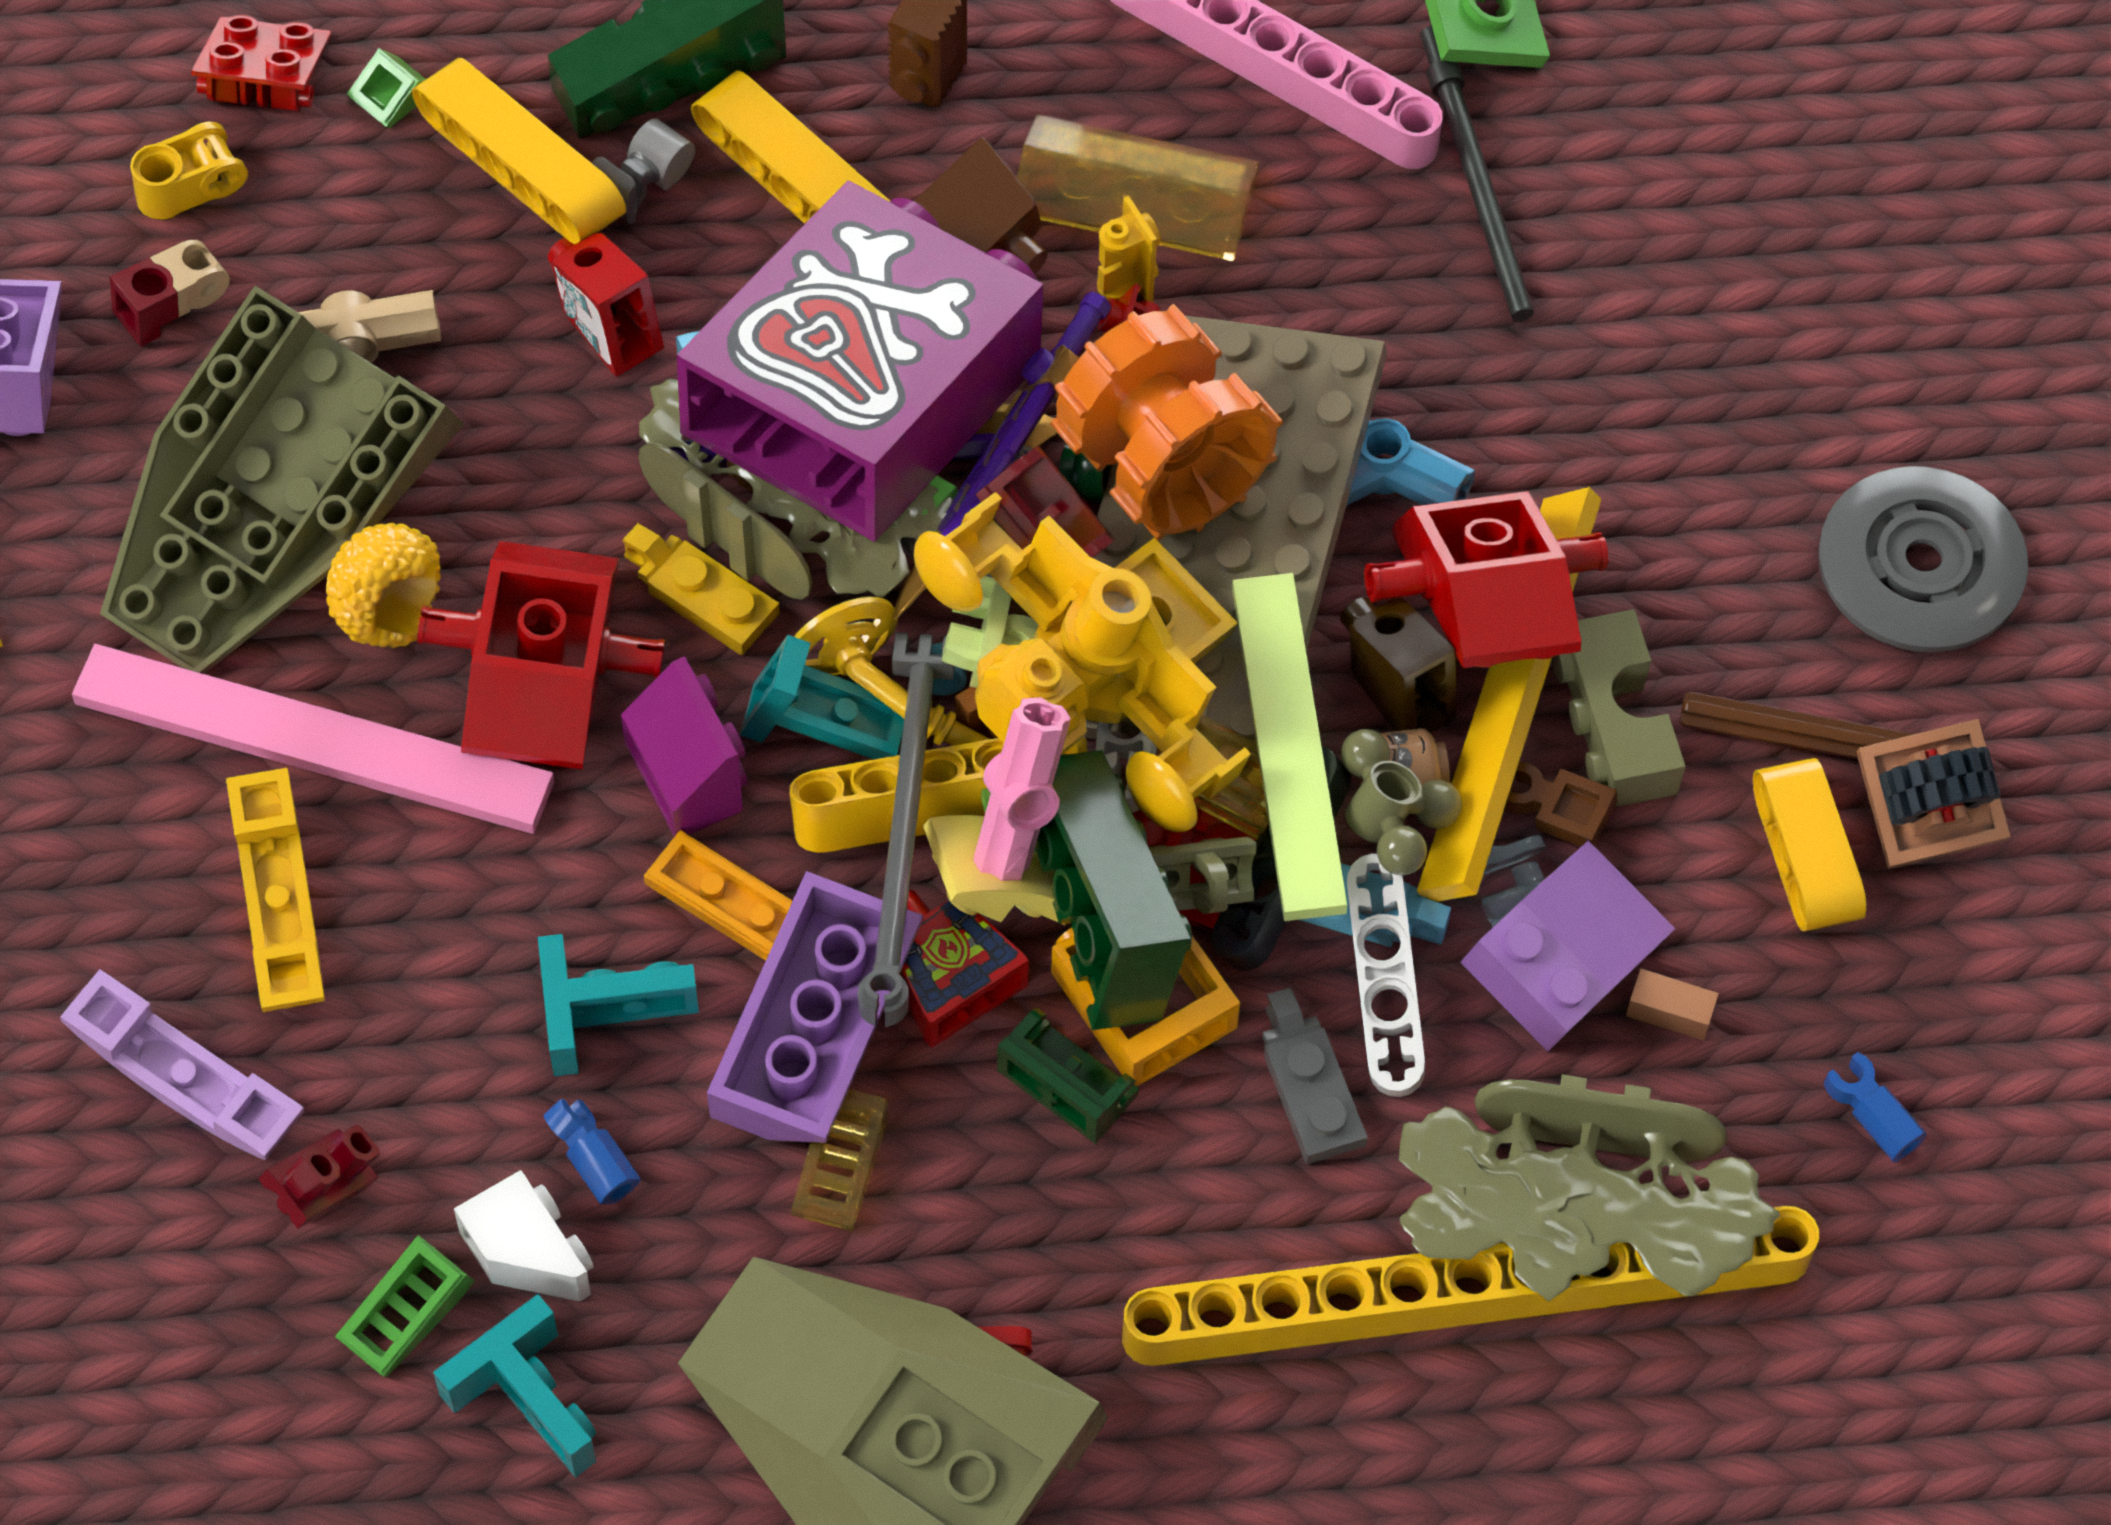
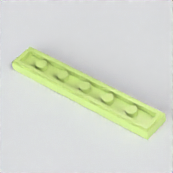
M1293 573L1233 580L1232 592L1284 921L1347 914V900Z

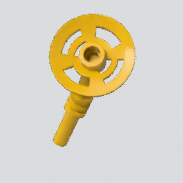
M861 597L845 601L820 613L796 633L795 638L811 643L808 654L823 637L825 638L823 641L824 646L819 652L818 659L806 660V666L834 676L839 674L849 676L903 719L905 718L908 691L870 663L872 656L888 642L897 627L898 618L896 620L892 619L895 609L888 600L880 597ZM860 619H875L873 623L863 621L847 624ZM931 700L927 739L933 735V742L940 745L946 742L951 746L990 739L956 721L955 712L950 711L945 715L944 706L938 704L933 708Z

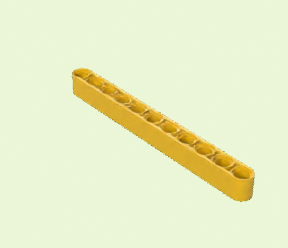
M1773 1207L1780 1215L1774 1221L1772 1232L1754 1237L1752 1259L1743 1263L1735 1271L1721 1273L1715 1284L1696 1295L1787 1284L1798 1280L1806 1273L1819 1241V1228L1815 1219L1807 1211L1798 1207ZM1776 1237L1789 1238L1798 1245L1800 1251L1795 1253L1783 1252L1773 1244L1771 1239ZM1502 1242L1489 1249L1480 1251L1470 1260L1428 1258L1417 1253L1147 1288L1138 1291L1129 1298L1124 1308L1122 1344L1125 1352L1133 1361L1142 1365L1158 1366L1687 1296L1653 1277L1643 1264L1641 1255L1629 1242H1617L1609 1246V1263L1606 1265L1612 1275L1600 1278L1592 1275L1576 1274L1571 1277L1570 1286L1548 1302L1539 1293L1532 1291L1514 1274L1516 1264L1513 1261V1250L1505 1242ZM1464 1277L1474 1278L1480 1281L1486 1290L1479 1294H1468L1461 1291L1455 1282ZM1399 1286H1410L1415 1288L1422 1295V1298L1413 1303L1403 1302L1393 1295L1392 1290ZM1336 1294H1347L1353 1297L1359 1306L1356 1309L1342 1311L1334 1308L1328 1302V1299ZM1273 1302H1283L1289 1305L1295 1311V1314L1286 1319H1276L1270 1316L1264 1310V1307ZM1217 1310L1226 1313L1232 1321L1223 1327H1211L1205 1324L1200 1319V1316L1205 1312ZM1148 1318L1157 1319L1163 1322L1168 1327V1330L1157 1336H1149L1141 1333L1135 1325Z

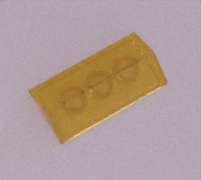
M1037 115L1024 143L1016 178L1036 202L1040 220L1100 232L1104 224L1122 216L1123 197L1129 195L1141 214L1146 212L1153 218L1160 233V246L1234 261L1260 162Z

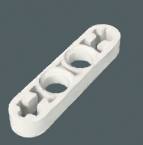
M1371 853L1356 860L1347 875V890L1368 1069L1372 1083L1380 1092L1391 1097H1403L1419 1088L1425 1076V1057L1403 876L1395 875L1385 870L1380 864L1377 854ZM1380 870L1382 880L1393 881V885L1383 887L1384 911L1387 913L1393 909H1398V916L1376 914L1364 920L1359 919V913L1372 914L1369 890L1357 887V884L1367 882V872ZM1388 929L1399 937L1400 949L1391 959L1385 961L1376 960L1365 951L1364 942L1367 936L1374 930ZM1386 989L1401 992L1408 1002L1405 1014L1400 1019L1392 1022L1377 1018L1371 1008L1374 997L1380 991ZM1412 1030V1038L1400 1036V1045L1403 1060L1414 1062L1415 1067L1405 1070V1080L1399 1082L1392 1081L1390 1072L1379 1071V1065H1385L1389 1062L1387 1038L1375 1042L1373 1035L1395 1036Z

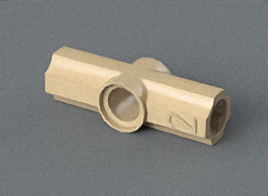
M353 290L340 291L327 297L321 304V309L298 312L316 329L370 363L375 361L379 351L438 342L442 339L433 290L371 300L369 296L362 292Z

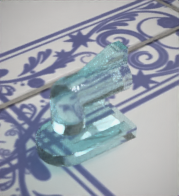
M1536 835L1506 846L1492 847L1484 874L1521 862L1546 849L1542 836ZM1537 861L1526 862L1511 868L1517 884L1516 887L1482 899L1485 915L1492 924V927L1545 880Z

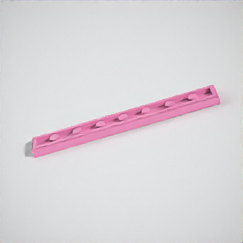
M95 643L72 692L75 705L530 834H534L554 785L553 772L503 758L461 753V746Z

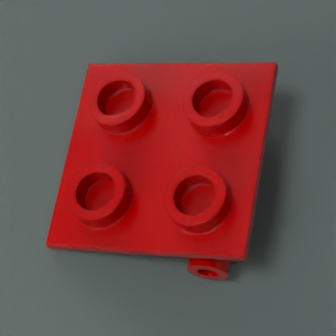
M236 15L229 18L220 17L191 70L192 76H198L197 93L206 94L209 101L238 103L240 100L242 105L248 106L252 100L254 84H257L258 107L265 108L267 106L271 90V108L292 110L294 112H299L301 107L311 108L314 99V86L309 85L308 82L331 38V31L313 29L310 25L300 22L287 23L285 25L259 22L255 18L246 15Z

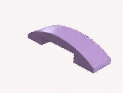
M100 969L60 1016L61 1022L75 1035L154 1097L220 1139L263 1160L269 1157L304 1113L303 1106L253 1072L249 1077H246L153 1014L151 1004Z

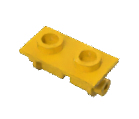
M1129 195L1123 197L1122 216L1110 220L1100 229L1099 261L1102 265L1098 266L1097 290L1108 301L1112 298L1119 300L1136 283L1140 285L1139 292L1144 300L1153 302L1155 278L1159 275L1156 252L1157 246L1161 243L1160 233L1153 218L1146 212L1141 214Z

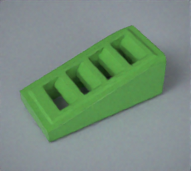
M418 1235L335 1337L380 1375L387 1378L459 1302L475 1280ZM425 1266L443 1280V1283L436 1291L417 1276ZM407 1285L427 1301L420 1311L399 1295ZM388 1305L392 1306L410 1321L403 1332L380 1314ZM370 1323L394 1342L386 1352L362 1333Z

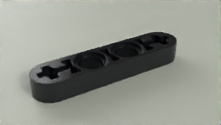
M1322 747L1333 820H1335L1349 790L1351 773L1346 770L1342 761L1330 749ZM1268 815L1255 840L1256 854L1252 862L1254 901L1227 904V910L1220 913L1211 935L1212 947L1215 952L1232 968L1238 971H1250L1263 964L1272 953L1286 923L1283 917L1279 885L1269 895L1264 897L1257 896L1258 888L1262 881L1268 876L1277 873Z

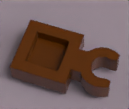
M1519 762L1514 778L1520 783L1529 785L1531 788L1524 793H1515L1510 790L1504 808L1511 813L1519 815L1535 811L1538 813L1535 818L1536 830L1580 847L1589 840L1595 847L1617 803V790L1561 768L1554 782L1543 779L1542 773L1534 765Z

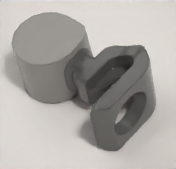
M656 118L646 122L635 134L628 149V158L621 163V169L604 157H597L593 160L592 164L601 170L617 187L626 204V213L620 218L628 224H633L636 222L637 210L647 195L648 185L654 183L663 190H668L684 176L694 159L695 145Z

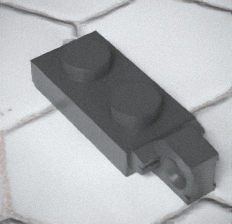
M1291 987L1267 994L1269 1003L1265 1007V1011L1273 1029L1262 1032L1265 1044L1264 1058L1305 1163L1308 1165L1365 1147L1368 1139L1325 1029L1321 1028L1316 1016L1303 1019L1301 1009Z

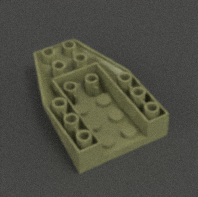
M254 286L154 433L100 615L181 668L205 674L328 575L332 559L340 551L341 545L346 541H350L353 534L361 532L363 528L379 524L463 427L464 423L440 401L400 376L392 377L316 329L297 311L257 286Z
M757 1257L751 1259L678 1362L796 1525H1022L1059 1470L1064 1467L1070 1472L1073 1471L1108 1420V1416L1099 1401L947 1308Z

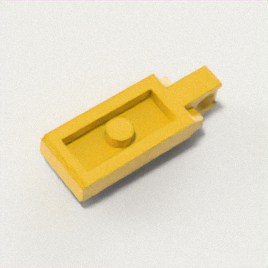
M639 523L623 539L626 551L624 556L641 568L638 571V578L648 585V593L739 655H743L780 613L777 601L686 540L682 542L680 538L671 535L664 541L658 534Z

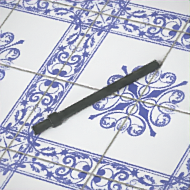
M1428 26L1420 32V38L1429 62L1426 75L1433 95L1441 99L1511 318L1517 322L1524 321L1533 316L1534 310L1462 93L1465 81L1458 62L1441 61L1433 28Z

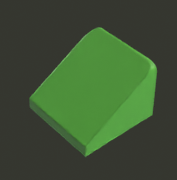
M379 48L347 95L385 127L391 128L416 107L412 97V89L426 79L398 56Z

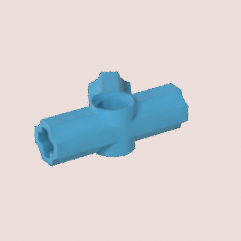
M1388 418L1376 419L1374 421L1369 420L1347 505L1373 492L1381 495L1396 492L1421 505L1466 500L1475 479V470L1411 440L1406 427L1398 421ZM1379 454H1389L1394 456L1389 459L1375 458V456Z

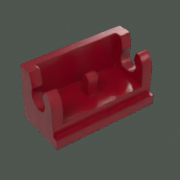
M1039 446L1033 448L1026 455H1022L975 494L982 502L994 492H997L1002 499L994 518L1022 550L1032 543L1040 522L1048 516L1091 558H1095L1116 540Z

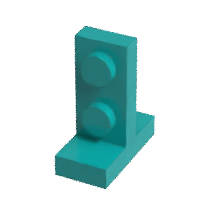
M787 635L753 684L740 735L763 743L774 726L778 725L871 759L897 756L903 734L904 719L859 684L806 666L805 662L811 643Z
M563 934L538 937L549 1052L554 1076L579 1074L574 1028L699 1013L693 964L679 965L675 962L664 961L653 963L644 970L617 973L610 969H597L585 973L580 978L569 979Z
M537 1294L436 1369L433 1374L439 1396L454 1414L497 1383L576 1478L596 1463L591 1439L596 1435V1431L587 1416L576 1404L572 1403L567 1408L563 1406L552 1392L557 1387L553 1377L537 1357L532 1356L558 1337L554 1312Z

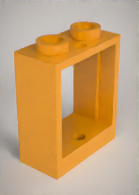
M1071 927L1058 938L1056 945L1052 946L1051 974L1092 1031L1086 1009L1089 1005L1094 1004L1095 999L1088 981L1077 982L1070 961L1071 956L1077 953L1074 932ZM1193 936L1191 948L1185 953L1179 973L1198 1000L1130 1039H1127L1120 1027L1092 1031L1122 1075L1127 1073L1135 1079L1136 1082L1134 1084L1136 1086L1141 1085L1237 1029L1240 1002Z

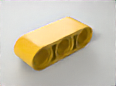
M1810 758L1755 770L1753 773V791L1757 809L1793 916L1800 930L1805 932L1864 919L1866 916L1864 887L1821 763L1816 758Z

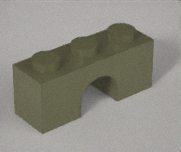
M1635 609L1578 620L1582 641L1581 652L1556 655L1553 657V665L1558 681L1560 683L1568 682L1573 698V700L1569 701V714L1573 730L1577 736L1584 735L1589 752L1586 753L1585 762L1588 778L1617 790V803L1615 807L1678 795L1686 766L1669 714L1647 718L1635 717L1624 712L1614 700L1622 694L1644 690L1651 664V658Z

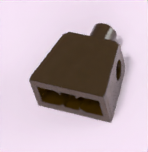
M1366 597L1358 598L1347 605L1340 616V621L1350 632L1351 671L1356 681L1394 731L1426 729L1432 733L1455 720L1456 662L1454 647L1403 598H1393L1377 608Z

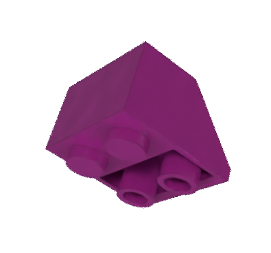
M685 656L674 660L621 714L625 745L674 837L680 830L690 835L742 812L741 787L748 784L745 771L739 758L745 756V750L739 734L731 722L724 725L721 724L714 711L715 708L719 707L718 700L708 677L704 673L695 676Z

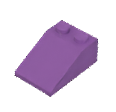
M0 279V432L7 435L24 436L30 433H44L52 397L62 294L61 281Z
M1588 840L1483 936L1460 963L1549 1052L1663 942L1675 928Z

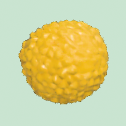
M377 524L373 527H365L361 532L353 534L350 541H346L341 545L340 551L332 559L331 568L328 571L326 593L328 596L326 602L329 606V615L335 618L336 624L349 635L352 641L361 644L368 643L371 646L378 645L380 647L389 646L396 648L407 646L409 643L416 641L419 618L422 617V605L432 608L431 603L436 599V593L440 590L438 585L441 579L439 573L440 555L437 552L436 544L431 542L429 536L421 534L418 529H410L405 524Z

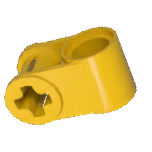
M217 122L197 124L186 132L156 144L144 146L132 157L130 168L136 202L144 215L160 220L173 218L181 212L213 199L227 197L244 185L248 178V170L243 161L234 158L226 145L228 136L221 124ZM204 140H208L207 147L203 142ZM218 174H219L220 177H221V181H217V180H218Z

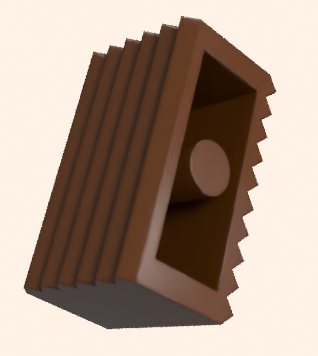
M902 0L887 23L889 26L887 30L889 36L887 38L890 40L887 44L890 47L888 50L890 53L888 56L890 60L888 63L890 67L888 70L890 73L888 85L908 101L922 102L931 107L941 106V98L946 97V90L952 89V82L957 81V73H961L962 65L967 64V0Z

